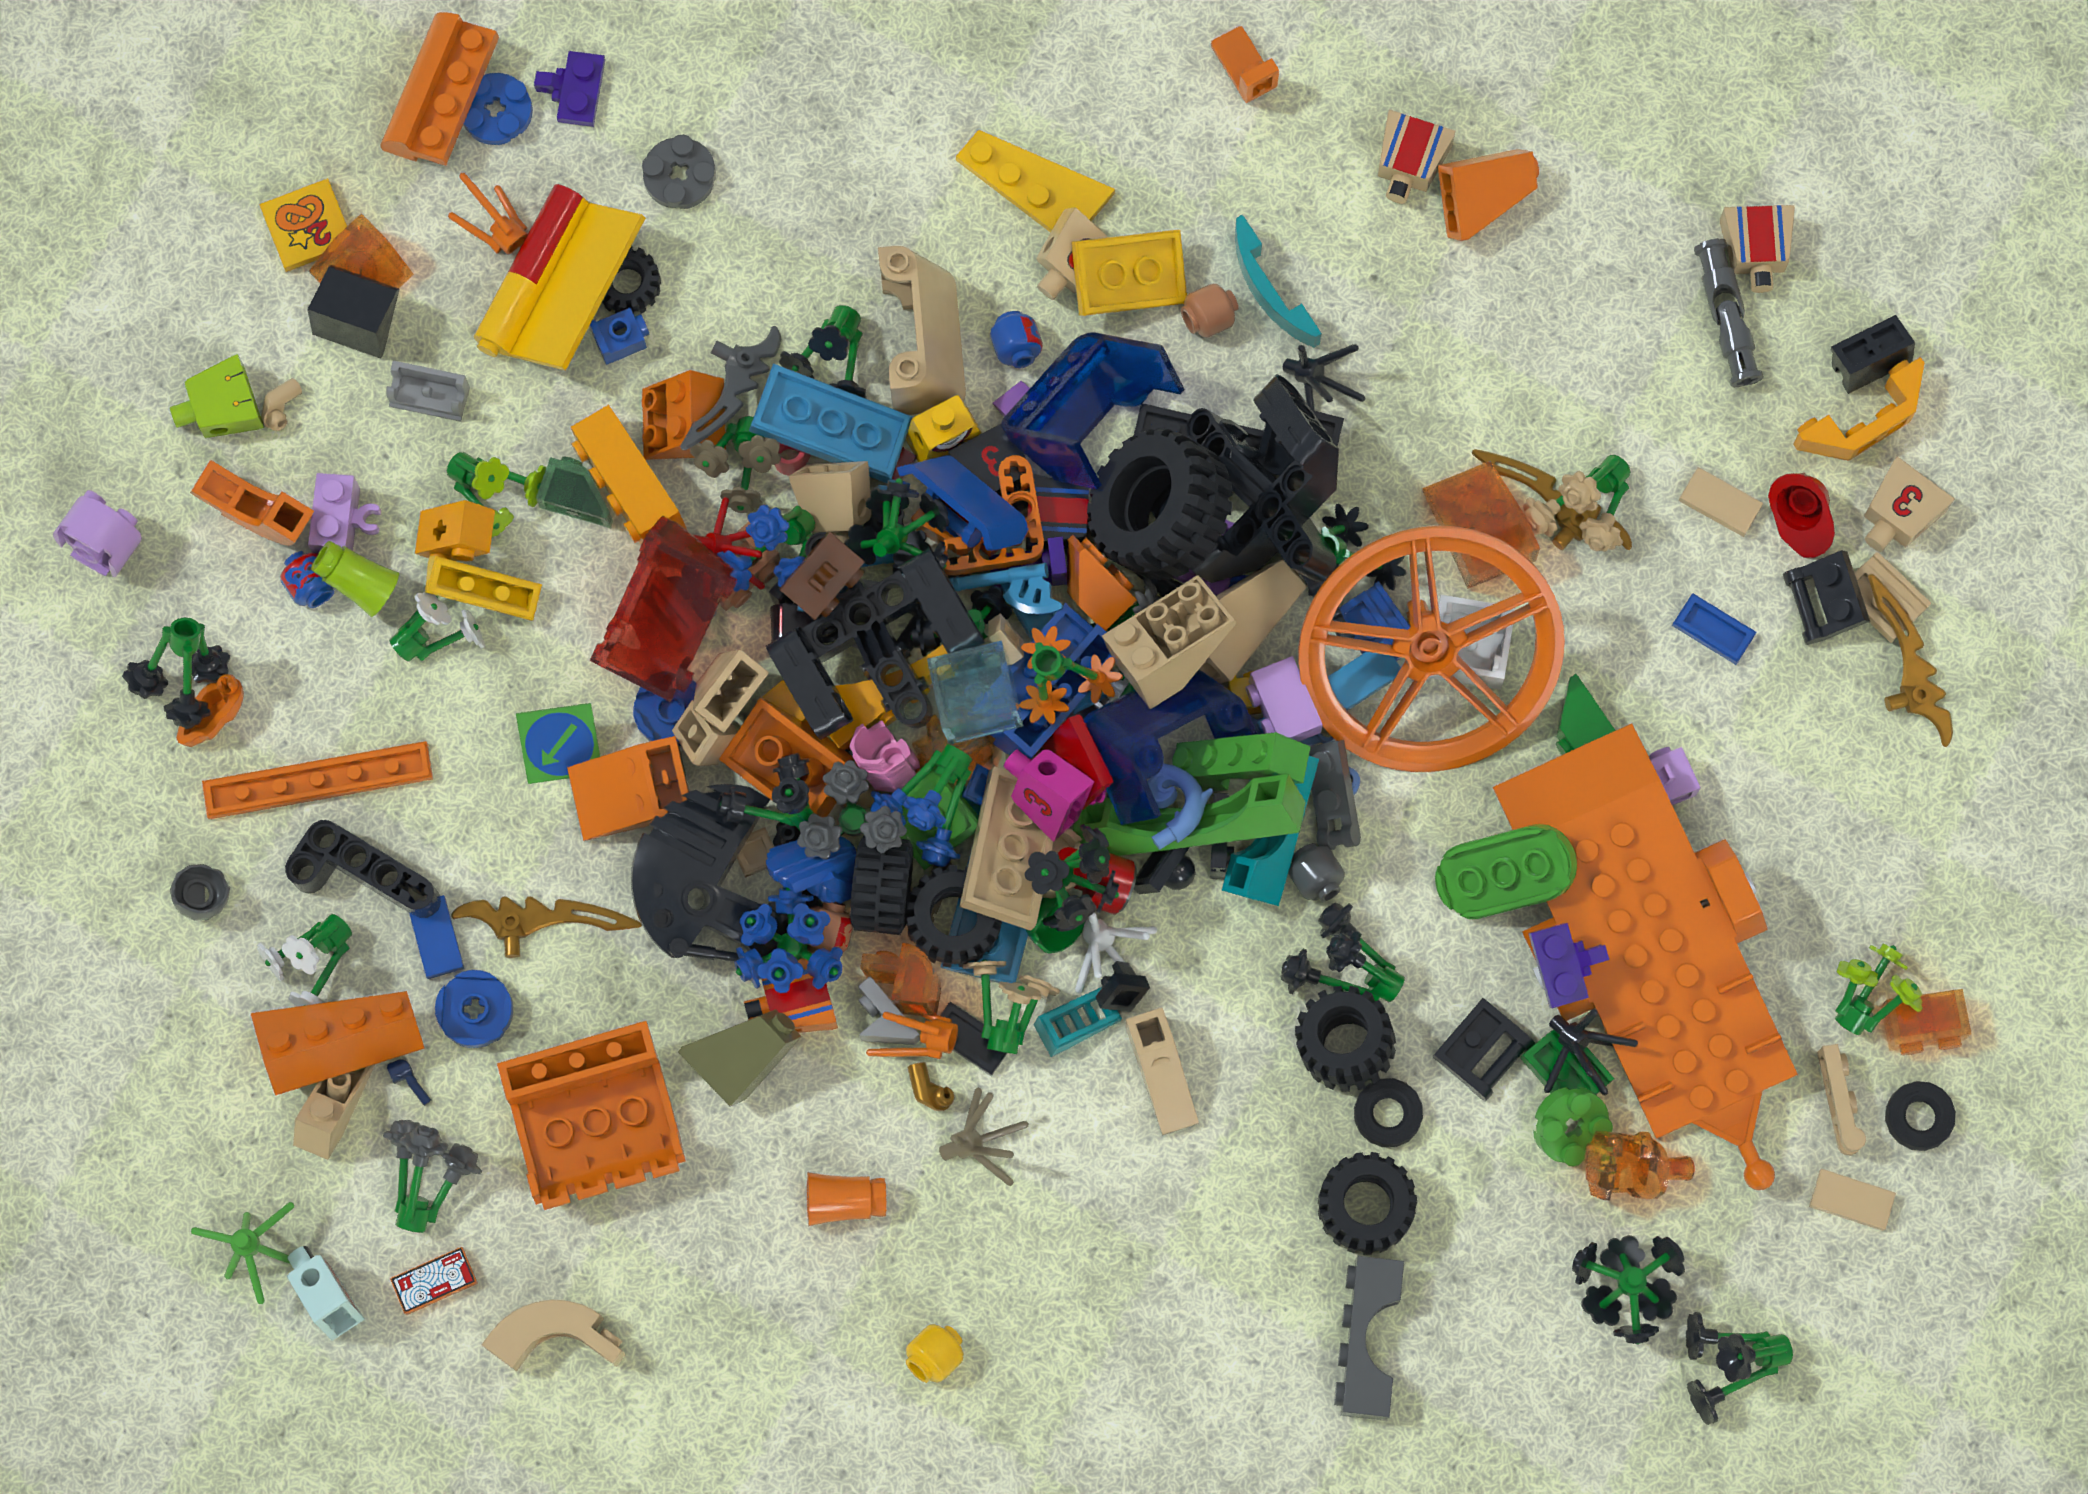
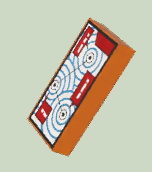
M463 1247L390 1278L405 1315L478 1284Z

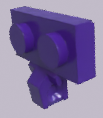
M569 51L565 69L557 68L556 74L553 72L536 71L535 90L536 92L552 94V101L559 103L557 121L559 123L594 127L606 60L605 55Z
M1568 923L1528 933L1549 1008L1589 998L1583 977L1592 975L1590 965L1609 960L1606 946L1598 945L1585 949L1583 941L1573 943Z

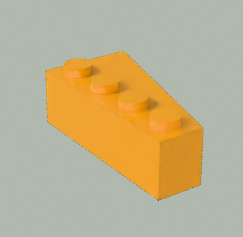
M610 405L603 407L571 426L570 428L576 438V441L571 443L575 453L582 463L586 460L590 462L593 468L588 471L599 489L603 487L607 489L610 495L606 496L610 507L616 516L623 515L626 523L623 525L634 543L640 542L654 567L657 568L688 550L691 537L679 510Z

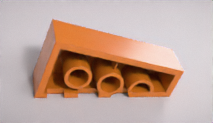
M407 991L251 1013L263 1061L275 1096L425 1049Z

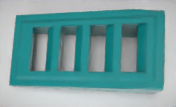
M1102 987L1037 1017L1033 1025L1050 1057L1062 1053L1122 1020L1118 1010L1101 1009L1106 1018L1099 1020L1090 1003L1096 1000L1095 996ZM1083 1007L1091 1025L1086 1026L1077 1011L1078 1009ZM1069 1015L1077 1030L1076 1032L1071 1033L1063 1017ZM1055 1022L1063 1038L1060 1039L1051 1023Z

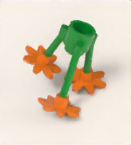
M1052 626L1048 630L1046 637L1037 628L1032 629V637L1035 643H1025L1021 646V649L1033 654L1027 663V667L1029 669L1033 668L1037 673L1034 682L1037 684L1038 689L1027 685L1026 691L1032 699H1026L1019 704L1022 709H1033L1029 718L1031 723L1037 722L1044 714L1048 723L1053 725L1055 723L1054 711H1069L1068 705L1059 701L1066 695L1067 689L1059 688L1052 692L1051 681L1062 677L1065 670H1072L1087 679L1079 686L1078 692L1085 693L1091 690V701L1094 704L1099 701L1102 692L1109 697L1115 696V691L1110 683L1121 680L1123 675L1118 672H1111L1116 662L1114 657L1108 658L1102 665L1100 658L1094 654L1091 658L1092 669L1086 668L1073 662L1070 658H1066L1059 652L1069 647L1071 642L1069 640L1056 641V626Z

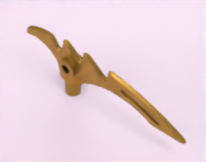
M1477 449L1472 450V455L1497 475L1506 476L1524 483L1537 492L1546 502L1551 499L1556 500L1562 495L1559 490L1552 489L1556 482L1554 476L1509 457ZM1498 462L1516 468L1535 477L1537 480L1530 479L1510 469L1496 466L1495 463ZM1563 504L1560 507L1561 510L1555 515L1558 525L1562 530L1554 537L1552 543L1558 549L1564 550L1573 538L1581 541L1583 539V532L1579 525L1581 522H1586L1588 518L1597 520L1601 511L1599 504L1596 510H1586L1582 514H1578L1575 509L1568 508ZM1615 520L1613 526L1621 531L1619 536L1623 540L1622 546L1626 550H1630L1632 548L1631 538L1623 526Z
M1870 574L1868 579L1877 608L1894 629L1903 657L1901 693L1885 697V706L1889 712L1905 707L1908 713H1915L1928 718L1936 726L1942 745L1947 747L1951 742L1953 734L1950 712L1935 705L1937 701L1945 697L1946 692L1927 679L1935 675L1937 669L1916 654V651L1924 646V642L1916 627L1886 586L1874 574ZM1882 598H1884L1895 611V613L1901 620L1902 624L1904 625L1908 633V636L1905 635L1892 612L1882 601Z
M504 896L500 900L497 911L487 900H477L457 907L451 914L453 919L471 917L489 925L497 939L504 940L506 958L520 957L519 938H526L531 933L554 924L584 923L606 931L633 929L642 926L641 922L621 913L577 901L558 899L555 901L554 910L552 911L531 896L525 899L524 909L510 898ZM571 912H588L614 919L617 922L612 924L592 917L575 915Z

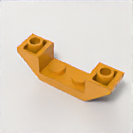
M1921 357L1911 363L1904 360L1888 372L1890 377L1884 387L1898 406L1896 407L1894 403L1885 406L1875 415L1877 419L1867 426L1864 422H1861L1848 430L1844 436L1830 415L1819 421L1814 417L1797 429L1799 434L1793 445L1799 451L1848 461L1910 423L1917 409L1925 362Z

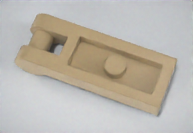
M1838 1044L1822 1046L1817 1054L1837 1147L1842 1154L1851 1156L1856 1154L1865 1145L1866 1136L1861 1129L1856 1127L1853 1114H1857L1858 1108L1855 1094L1853 1091H1848L1845 1076H1849L1847 1056L1845 1053L1840 1054Z

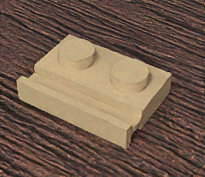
M1877 551L1855 572V576L1870 618L1869 623L1892 643L1897 636L1889 621L1877 608L1868 576L1874 574L1886 586L1907 613L1912 623L1929 608L1931 602ZM1882 598V601L1892 612L1904 632L1906 629L1888 602Z

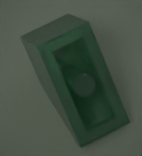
M563 456L561 460L550 457L536 497L539 507L611 529L613 520L586 467H583V463Z

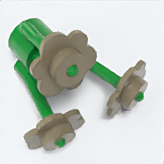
M752 416L740 418L737 424L729 423L725 434L716 445L710 440H705L702 444L698 443L690 448L691 454L695 457L693 460L694 465L704 471L709 477L716 478L720 473H726L729 470V464L726 462L728 460V453L724 447L732 439L735 450L743 457L742 464L744 469L740 487H733L732 490H722L720 497L721 499L727 497L729 499L728 507L738 513L752 512L754 508H759L763 504L760 500L761 495L759 492L748 490L752 467L759 473H766L771 469L772 465L778 464L781 460V456L778 453L780 445L777 440L772 438L765 440V437L749 431L754 418Z

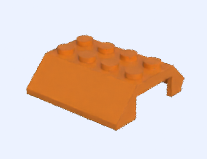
M647 1021L497 1063L506 1100L511 1106L528 1170L526 1175L535 1204L542 1203L544 1210L571 1203L570 1195L575 1193L578 1200L609 1192L607 1184L613 1182L616 1189L646 1181L645 1173L652 1172L653 1178L679 1172V1163L686 1162L667 1086Z

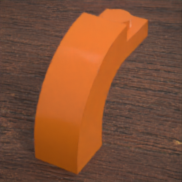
M212 460L209 461L190 492L195 497L222 512L221 515L261 537L288 546L294 545L314 513V510L283 491L279 495L266 492Z

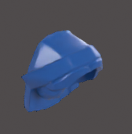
M840 836V850L831 852V856L828 859L824 860L818 856L807 857L805 854L806 847H800L797 841L770 848L769 853H767V860L765 861L769 875L774 881L779 882L785 888H789L794 894L807 889L812 895L825 903L836 902L841 904L851 899L857 852L849 840Z

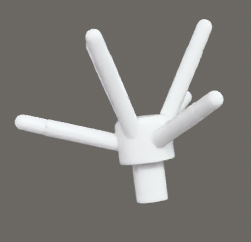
M1095 912L1090 915L1083 928V938L1089 946L1075 991L1077 993L1083 991L1092 963L1094 976L1096 978L1102 976L1099 951L1105 950L1114 962H1125L1112 947L1115 936L1148 940L1150 938L1149 934H1155L1157 928L1154 926L1114 928L1109 927L1103 920L1097 919Z

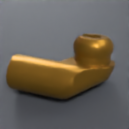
M926 1062L912 1064L907 1067L914 1097L917 1102L935 1111H944L950 1107L955 1099L954 1092L947 1086L943 1088L930 1082Z

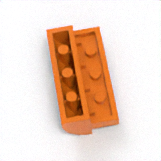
M448 12L435 14L380 144L383 151L416 162L418 158L447 165L498 42L499 35L497 31L464 22L458 14Z

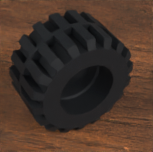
M865 836L860 840L856 853L851 893L850 920L854 931L901 935L906 926L907 903L910 899L912 883L913 847L910 840L901 839L902 844L900 847L889 848L885 853L878 852L876 847L868 848L865 844Z
M949 865L947 870H942L939 867L933 870L932 875L927 876L925 874L919 880V885L917 887L914 886L907 903L906 926L908 927L910 941L915 943V949L920 955L926 954L928 961L934 964L936 961L942 962L943 967L951 968L952 964H959V967H963V964H967L972 960L975 962L983 958L985 952L989 953L994 947V942L998 939L1002 921L977 913V922L974 928L961 936L946 935L940 932L932 923L931 913L935 904L948 897H962L967 866H965V870L957 869V865Z
M1342 986L1333 987L1334 993L1327 995L1326 990L1318 993L1320 998L1318 1001L1315 1002L1310 999L1305 1004L1308 1010L1307 1013L1300 1011L1297 1018L1300 1026H1295L1296 1045L1307 1071L1311 1072L1313 1079L1318 1083L1323 1080L1325 1087L1334 1090L1337 1084L1341 1092H1350V1086L1356 1085L1359 1091L1366 1088L1364 1082L1371 1080L1375 1084L1379 1081L1378 1072L1380 1070L1387 1073L1391 1067L1388 1059H1394L1396 1050L1394 1044H1396V1037L1384 1005L1380 1000L1375 1001L1372 993L1365 990L1361 995L1358 987L1350 986L1349 991L1344 992ZM1355 1024L1367 1030V1035L1362 1045L1352 1052L1338 1054L1324 1047L1326 1037L1337 1026Z
M1363 1152L1355 1153L1349 1159L1345 1157L1340 1160L1338 1165L1332 1167L1328 1172L1318 1196L1319 1220L1323 1222L1325 1233L1327 1235L1330 1234L1334 1238L1333 1242L1336 1245L1340 1246L1342 1244L1348 1248L1347 1251L1352 1253L1361 1251L1363 1255H1372L1375 1251L1380 1253L1387 1251L1390 1246L1396 1245L1401 1241L1409 1230L1416 1214L1417 1195L1414 1193L1415 1185L1413 1180H1409L1406 1175L1408 1171L1403 1166L1399 1168L1395 1165V1160L1387 1156V1159L1379 1157L1380 1153L1371 1152L1370 1155H1363ZM1360 1182H1371L1380 1186L1390 1199V1210L1387 1217L1382 1222L1373 1225L1361 1224L1352 1219L1344 1207V1198L1351 1186Z

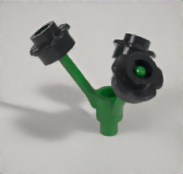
M799 752L777 759L779 766L773 769V773H778L780 785L773 789L772 801L777 804V809L783 813L746 805V793L737 792L736 787H731L729 793L721 792L717 803V815L722 816V821L725 824H728L729 821L740 823L745 813L780 821L790 826L795 825L800 830V823L808 821L809 816L815 814L808 803L809 787L805 781L799 778L809 774L807 763L810 762L809 759H801Z

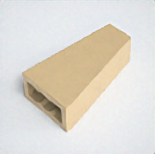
M1283 560L1264 565L1260 570L1254 571L1216 596L1234 618L1236 625L1198 670L1211 686L1229 682L1234 678L1307 586L1299 578L1297 571L1290 568Z

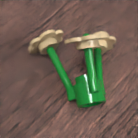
M984 959L981 962L963 964V969H974V976H981L984 1020L981 1037L989 1039L987 1049L1017 1054L1019 1045H1023L1025 1031L1038 1000H1041V998L1046 999L1048 994L1056 996L1060 990L1046 981L1035 979L1028 975H1020L1018 978L1020 982L1027 986L1016 982H1000L999 988L1002 989L1003 993L1008 994L1007 998L1013 1001L1009 1021L997 1019L996 1025L992 1026L990 975L997 974L996 968L1006 966V961H987ZM1027 1004L1020 1023H1017L1021 1005Z

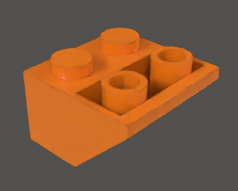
M688 370L642 389L643 457L645 460L695 458L691 454L690 448L682 450L680 446L693 422L705 416L718 402L724 388V378ZM725 408L707 424L698 429L697 432H701L725 412ZM725 424L699 443L702 444L703 441L710 440L716 445L725 434Z
M1072 535L1068 539L1067 593L1096 624L1106 631L1137 601L1130 593L1134 585L1113 563L1108 568L1104 566L1108 559L1088 538L1080 542Z

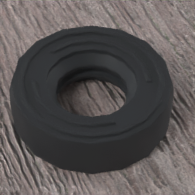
M1395 1078L1380 1079L1375 1084L1369 1083L1359 1093L1354 1106V1121L1360 1134L1370 1143L1380 1147H1398L1409 1142L1418 1132L1423 1119V1105L1417 1092L1407 1083ZM1391 1098L1401 1105L1403 1118L1398 1125L1384 1127L1376 1121L1373 1109L1382 1099Z
M1914 1081L1901 1086L1891 1095L1886 1106L1885 1122L1889 1133L1899 1144L1910 1150L1926 1151L1938 1147L1950 1137L1955 1126L1956 1111L1951 1098L1942 1088L1930 1082ZM1917 1101L1924 1102L1933 1109L1935 1121L1931 1128L1924 1131L1916 1130L1908 1124L1906 1110L1911 1103Z

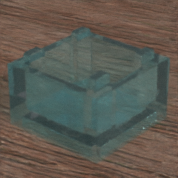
M1002 640L927 659L941 728L949 744L1024 726L1009 656Z

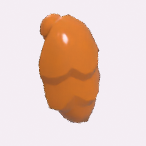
M225 674L216 683L206 685L199 692L195 699L207 702L211 714L203 718L200 724L195 725L193 728L185 729L179 726L176 737L178 743L187 747H193L205 740H211L227 722L234 720L241 708L244 691L239 680L231 674Z

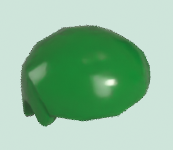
M1042 897L1037 924L1031 931L1026 929L1027 935L1045 953L1062 952L1074 944L1081 935L1085 922L1073 930L1064 932L1043 925L1042 920L1052 916L1059 907L1057 898Z

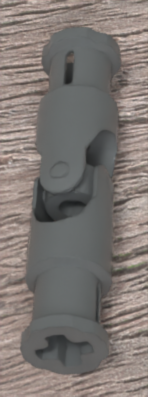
M1716 238L1695 246L1694 253L1701 259L1704 270L1702 282L1713 320L1717 325L1721 324L1719 344L1722 355L1728 359L1732 374L1730 384L1733 388L1755 384L1761 381L1764 376L1762 371L1757 369L1753 351L1756 347L1752 333L1743 321L1745 313L1744 304L1735 271L1729 267L1726 258L1725 248H1727V242L1725 239ZM1729 293L1737 299V302L1723 301L1715 310L1714 302L1718 295ZM1741 359H1742L1743 362H1744L1745 369H1742V366H1741V363H1740V360H1741Z

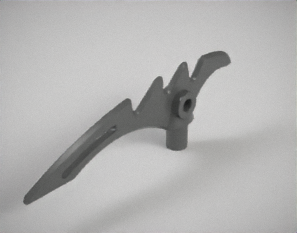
M776 326L771 327L770 333L764 341L753 346H738L736 344L733 349L716 341L711 354L727 361L724 366L726 372L724 388L715 406L705 416L693 422L680 446L682 450L691 448L713 434L743 407V402L736 395L759 387V384L750 379V377L770 371V367L760 359L775 357L778 352L781 336ZM723 408L726 409L711 425L701 432H697L698 429L713 419Z

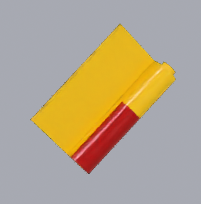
M555 184L474 334V339L478 342L477 348L492 357H497L498 353L566 371L646 218L642 214L589 203L576 191L566 186Z

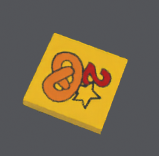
M328 178L259 204L286 272L355 246Z

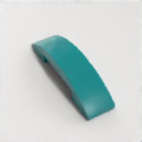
M1243 214L1236 218L1235 226L1236 253L1243 277L1251 293L1265 313L1281 329L1300 342L1315 348L1320 345L1321 331L1303 304L1290 311L1288 310L1255 260L1261 256V241Z

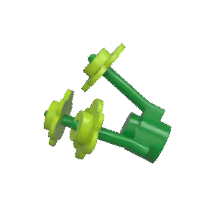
M1883 943L1880 949L1870 945L1869 949L1883 957L1875 971H1872V967L1868 963L1858 959H1852L1850 962L1840 961L1836 972L1840 976L1850 979L1842 1001L1835 1010L1838 1013L1835 1020L1853 1034L1861 1035L1864 1029L1872 1033L1877 1024L1902 1002L1908 1006L1910 1005L1916 1012L1923 1010L1921 1005L1923 1001L1920 998L1922 992L1917 984L1909 978L1901 979L1895 974L1892 976L1890 985L1898 995L1875 1015L1872 1013L1875 1007L1867 998L1874 987L1877 986L1888 964L1892 962L1904 970L1908 968L1899 962L1902 954L1896 951L1897 948L1894 945L1889 947ZM1865 984L1860 995L1853 997L1857 985Z

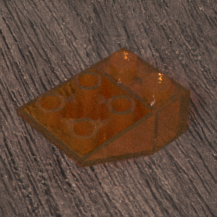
M1491 461L1422 488L1438 526L1461 527L1489 534L1511 545L1531 562L1536 561L1540 551L1539 544L1525 514ZM1451 552L1467 589L1505 574L1495 566L1477 557Z

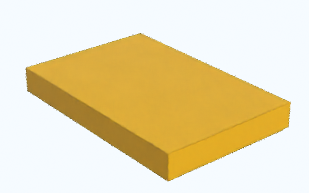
M1180 230L1071 242L1079 316L1184 304L1187 291Z

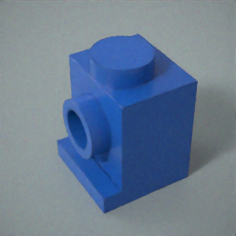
M631 308L597 322L596 319L592 320L590 324L592 334L606 365L647 348L644 337L650 335L642 315L634 317ZM624 327L627 328L623 335H616L614 331Z

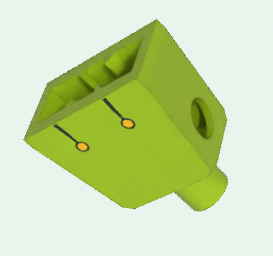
M238 354L187 379L184 383L190 400L170 407V412L177 428L197 422L205 438L264 428L244 364Z

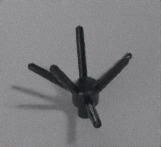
M1352 344L1316 359L1308 358L1305 346L1299 345V361L1287 358L1283 363V371L1285 373L1295 375V379L1298 382L1304 383L1306 403L1311 410L1315 411L1312 387L1328 403L1333 401V397L1320 383L1360 402L1366 399L1363 394L1324 376V366L1358 351L1359 346L1357 344Z
M1592 1009L1579 1023L1572 1022L1569 1024L1560 1015L1554 1016L1549 1023V1027L1560 1035L1558 1042L1563 1047L1549 1075L1544 1092L1550 1093L1570 1052L1576 1055L1587 1076L1591 1077L1600 1093L1606 1096L1608 1089L1583 1050L1589 1043L1612 1047V1044L1636 1047L1638 1041L1585 1030L1598 1015L1596 1009Z

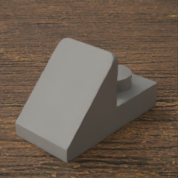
M870 976L858 986L860 993L863 995L858 1001L871 1017L877 1014L881 1016L860 1033L861 1041L915 1045L920 1041V1035L914 1028L883 1018L884 1012L901 1016L903 1014Z

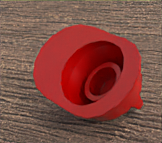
M1805 472L1785 474L1778 477L1770 486L1768 498L1780 537L1801 557L1815 558L1824 554L1831 547L1835 536L1827 488L1817 478L1809 476Z

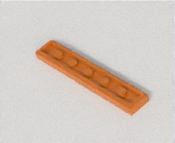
M424 741L202 781L207 818L214 819L433 780L428 743Z

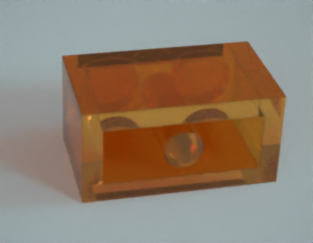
M1963 989L1922 994L1920 998L1923 1001L1921 1004L1923 1010L1920 1012H1916L1910 1005L1908 1006L1902 1002L1883 1019L1889 1051L1900 1049V1053L1903 1056L1924 1052L1923 1046L1938 1044L1939 1050L1958 1048L1962 1046L1961 1041L1966 1040L1972 1034ZM1887 999V1000L1881 1005V1009H1882L1886 1004H1888L1892 999Z

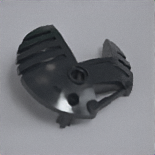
M733 784L706 786L713 790V792L702 793L698 790L689 791L681 795L687 800L680 804L671 801L663 808L668 813L662 818L655 816L648 825L653 827V830L649 835L646 833L642 834L634 853L631 867V892L634 907L644 930L658 948L671 958L688 956L733 962L740 959L737 952L692 944L703 927L744 946L747 951L755 948L761 957L772 953L774 949H777V942L772 939L765 944L754 942L751 946H746L741 942L743 929L740 919L742 915L747 911L759 909L761 904L721 887L760 817L744 813L740 823L729 821L728 824H725L722 821V816L716 813L721 792L729 793L731 787H736L737 792L746 793V805L765 809L771 799L751 787ZM694 888L701 890L705 897L703 906L698 910L693 909L688 903L689 892ZM807 889L802 891V894L812 895ZM813 895L812 901H806L808 908L812 905H818L819 898ZM775 901L768 903L772 907L771 916L777 921L776 932L780 935L788 933L787 914L776 913Z

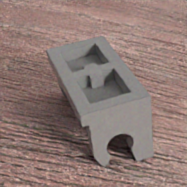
M398 361L392 362V386H387L386 395L390 402L389 407L461 422L470 389L465 375Z

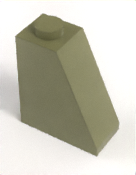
M775 1009L682 1046L678 1053L731 1107L747 1099L802 1036L795 1030L793 1021Z

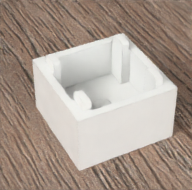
M1441 595L1438 603L1440 619L1448 624L1495 603ZM1516 607L1464 630L1467 634L1515 611ZM1513 624L1458 652L1461 659L1489 688L1501 690L1503 685ZM1461 669L1453 674L1459 682L1475 685ZM1432 675V676H1429V677H1428V678H1434V679L1445 680V679H1444L1442 676H1440V675Z

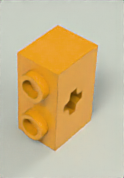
M463 500L420 511L415 554L426 558L438 556L453 561H473L475 556L490 553L495 510Z

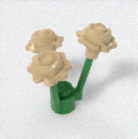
M1609 455L1586 477L1581 471H1577L1573 475L1565 474L1562 477L1563 484L1558 488L1562 494L1558 499H1551L1546 504L1539 500L1535 501L1531 497L1526 499V503L1523 505L1525 511L1522 517L1523 524L1529 529L1531 534H1545L1551 537L1557 529L1554 515L1561 510L1560 507L1563 504L1568 508L1575 509L1578 514H1582L1586 510L1594 511L1597 509L1598 503L1596 501L1601 498L1600 492H1614L1606 513H1602L1599 520L1588 518L1586 522L1580 523L1579 528L1583 532L1582 538L1584 542L1594 551L1606 552L1609 549L1614 550L1616 546H1621L1623 543L1619 536L1621 531L1613 525L1617 507L1622 496L1629 489L1628 484L1625 482L1631 473L1628 463L1617 455Z

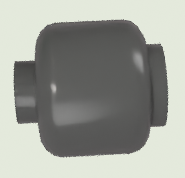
M1311 843L1293 854L1288 874L1305 899L1316 900L1320 898L1322 902H1325L1340 892L1339 885L1344 880L1345 871L1329 847L1317 846L1315 843Z

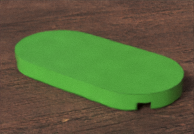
M1533 824L1464 842L1450 848L1443 855L1444 858L1441 860L1440 866H1437L1435 884L1440 899L1450 910L1454 909L1457 913H1460V916L1467 919H1479L1546 902L1562 895L1570 888L1575 879L1577 859L1572 844L1562 832L1549 825Z

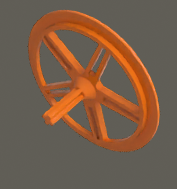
M1428 526L1408 529L1385 536L1363 547L1336 568L1322 584L1311 602L1301 629L1298 646L1300 679L1302 685L1305 684L1324 729L1336 741L1344 740L1345 748L1367 761L1395 770L1435 772L1455 769L1475 763L1503 749L1518 738L1539 716L1549 701L1560 675L1564 658V625L1558 603L1548 582L1537 567L1511 545L1489 534L1461 527ZM1432 551L1463 553L1486 561L1505 573L1517 585L1521 593L1451 623H1444L1440 619ZM1424 552L1431 611H1429L1426 602L1422 599L1420 600L1417 553ZM1409 555L1412 600L1407 603L1409 611L1406 614L1411 625L1410 629L1332 621L1344 597L1362 578L1387 562ZM1528 602L1527 605L1467 634L1464 630ZM1533 615L1536 636L1533 661L1525 682L1516 696L1506 706L1461 659L1458 652L1487 636ZM1330 631L1393 639V642L1390 645L1329 635L1327 633ZM1325 645L1405 658L1404 664L1367 726L1355 719L1337 699L1326 673ZM1461 669L1501 712L1495 715L1459 682L1453 674ZM1432 675L1442 676L1489 720L1468 733L1439 741L1414 742L1389 737L1427 678ZM1407 677L1414 680L1379 733L1376 732Z

